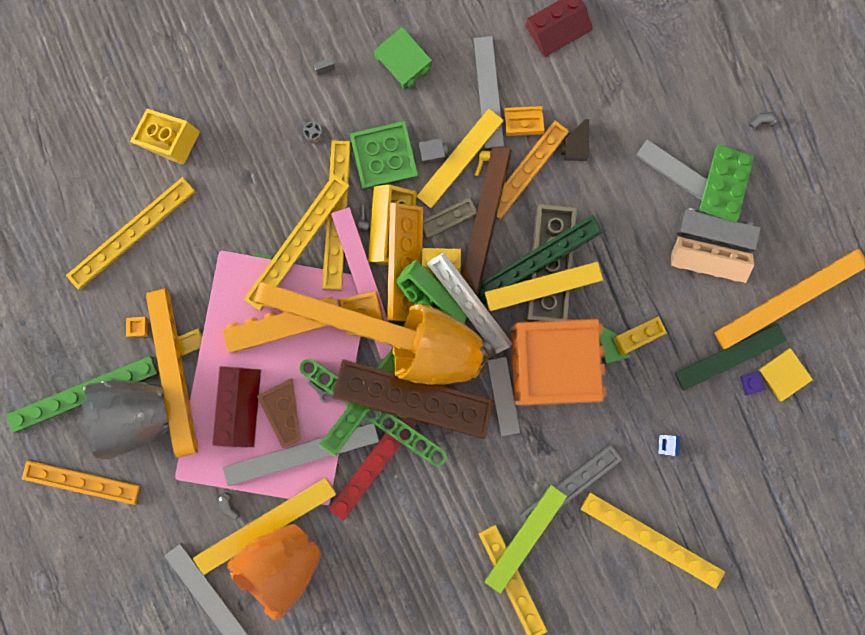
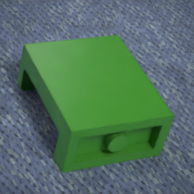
M403 27L373 51L377 61H381L399 81L403 90L407 87L411 88L417 82V78L421 75L425 76L431 70L432 60Z

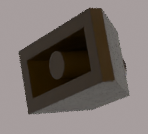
M585 119L566 137L564 143H561V155H564V161H587L589 158V119Z

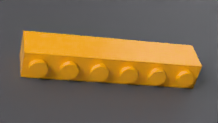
M332 296L320 299L323 302L338 306L337 299H332ZM272 312L265 314L264 319L257 320V317L245 320L246 324L238 326V323L226 325L227 329L222 331L228 353H234L328 325L287 312L278 315Z

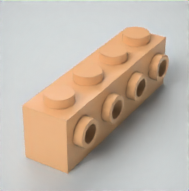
M678 237L671 253V266L746 283L754 267V258L752 253Z

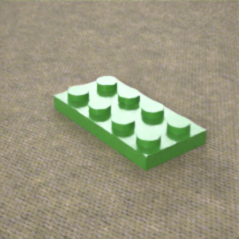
M718 144L699 210L736 223L739 219L754 156Z

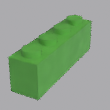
M417 259L403 268L396 282L409 301H412L414 305H429L454 317L463 324L465 323L466 314L447 289Z

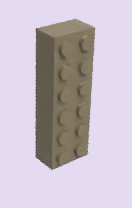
M538 204L535 216L533 250L575 226L577 208ZM573 251L530 276V280L572 269ZM570 290L528 301L526 321H567Z

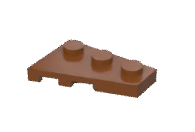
M290 379L258 395L257 398L282 448L301 440L293 380Z

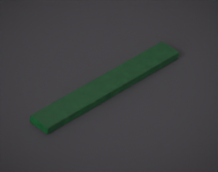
M591 215L483 280L478 295L482 304L487 302L485 292L520 283L604 233L595 216Z

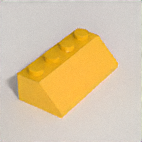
M393 185L374 187L368 262L389 265L390 204L398 203L416 206V191Z

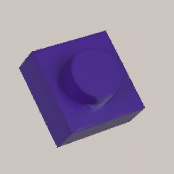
M760 371L740 377L745 395L766 390Z

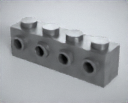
M688 208V210L685 209L681 212L676 235L750 253L756 250L761 228L755 227V224L751 222L734 223L708 213H699L698 209Z

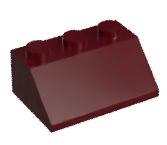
M558 0L527 18L526 28L544 58L593 30L583 0Z

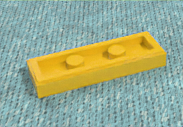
M658 316L614 337L613 340L622 356L667 334Z

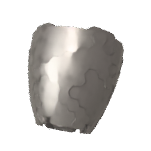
M108 380L86 384V387H83L86 395V400L82 403L86 425L91 427L95 448H93L95 459H111L128 453L157 439L170 429L162 386L136 381Z

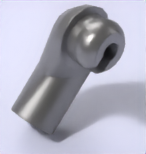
M761 112L748 125L753 130H756L762 123L774 126L778 123V118L773 112Z
M225 492L218 498L220 511L235 521L240 512L230 506L229 501L232 497L229 493Z

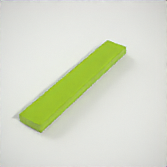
M552 485L549 486L484 583L500 594L502 593L567 498L565 494Z

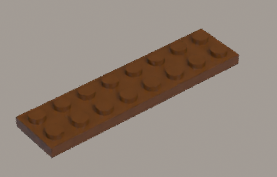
M342 360L332 399L481 439L486 438L493 406V400L435 384L415 383L400 379L395 373L347 360Z

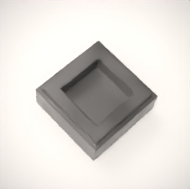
M331 57L314 64L317 75L335 70Z

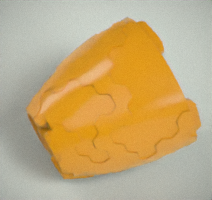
M412 305L403 327L417 331L413 344L417 353L393 347L395 375L400 379L425 384H451L472 379L483 359V352L480 350V347L483 348L482 339L465 324L429 305Z

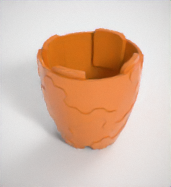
M295 524L278 528L267 535L257 538L227 563V568L232 572L231 578L241 590L245 592L248 590L265 607L264 612L273 620L277 618L282 619L300 599L322 555L317 545L313 541L310 542L308 535Z

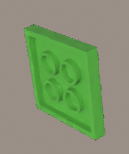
M405 121L350 133L363 190L418 177Z

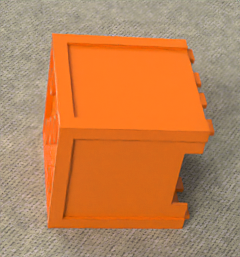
M598 319L516 323L511 328L515 405L603 401V397H606V387H602L601 375H605V364H601L600 356H604V347L600 346L599 334H603L602 324H599Z

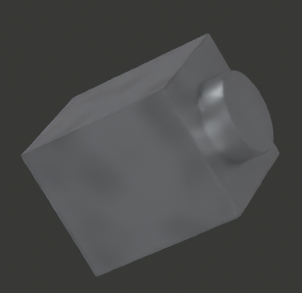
M441 138L419 142L423 165L445 161V155H448L446 143L442 144Z

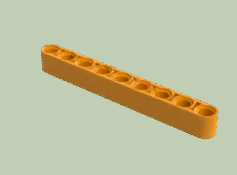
M860 248L847 254L715 331V336L723 349L733 346L865 268V256Z
M260 282L254 299L256 303L417 353L413 345L417 331Z
M167 288L147 292L146 298L174 454L177 458L197 454L198 444L171 297Z

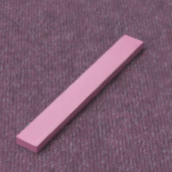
M350 208L331 213L358 295L373 291L378 292ZM378 292V297H379V301H380V305H381V309H382L383 318H384V321L388 322L387 316H386V313H385V310H384V307H383V304H382V301H381V298H380V295H379V292ZM375 341L380 359H384L393 346Z

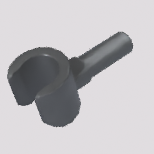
M361 205V217L358 223L359 230L368 232L370 222L365 221L366 205Z
M309 381L308 384L317 391L323 403H327L322 399L324 394H329L332 398L329 392L323 391L313 381Z

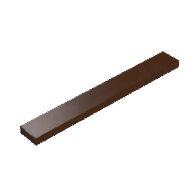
M492 147L462 277L477 297L512 150L509 148Z

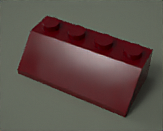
M219 366L212 446H255L259 401L257 396L260 389L261 369Z

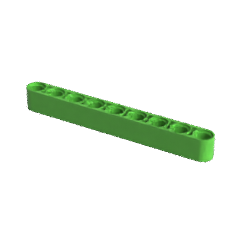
M303 360L300 364V372L333 395L337 376L314 360ZM307 363H313L314 371L312 373L305 372V365ZM323 374H329L330 382L326 385L320 381ZM379 411L378 416L375 418L370 417L368 414L365 416L366 419L431 464L440 466L445 463L446 453L442 448L394 415ZM386 418H392L395 421L392 429L384 426ZM402 429H408L411 432V437L408 440H403L400 437ZM417 441H426L427 448L424 451H419L416 448ZM436 451L443 453V459L440 462H435L432 459V454Z

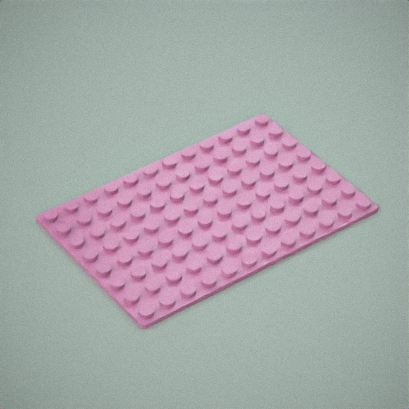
M220 251L190 398L198 453L178 459L175 478L180 481L286 499L294 497L325 477L333 486L339 454L336 457L329 456L231 486L227 485L223 467L324 438L348 405L342 401L332 399L329 394L322 396V399L327 402L323 403L317 391L308 384L310 379L300 372V364L305 359L314 360L338 377L342 360L356 363L360 336L348 337L346 331L326 326L234 353H228L222 331L227 329L226 325L238 323L239 326L246 324L245 320L257 317V320L265 318V314L275 312L278 315L284 312L268 306H264L260 312L243 300L272 261L271 259ZM297 264L293 265L278 286L279 288L316 300L332 296V299H337L339 307H341L339 299L358 295L351 274L343 273L342 291L323 290V269ZM307 363L305 365V372L312 373L314 365L313 363ZM219 366L261 369L259 395L292 379L301 440L282 448L258 401L254 447L212 446ZM329 374L321 376L320 381L322 384L326 385L330 382ZM330 499L323 502L321 505H328L330 503Z

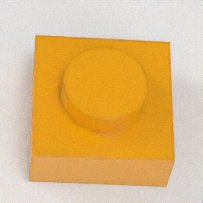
M127 318L126 337H148V318Z

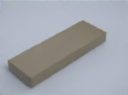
M471 197L423 219V231L427 239L475 217L477 209Z

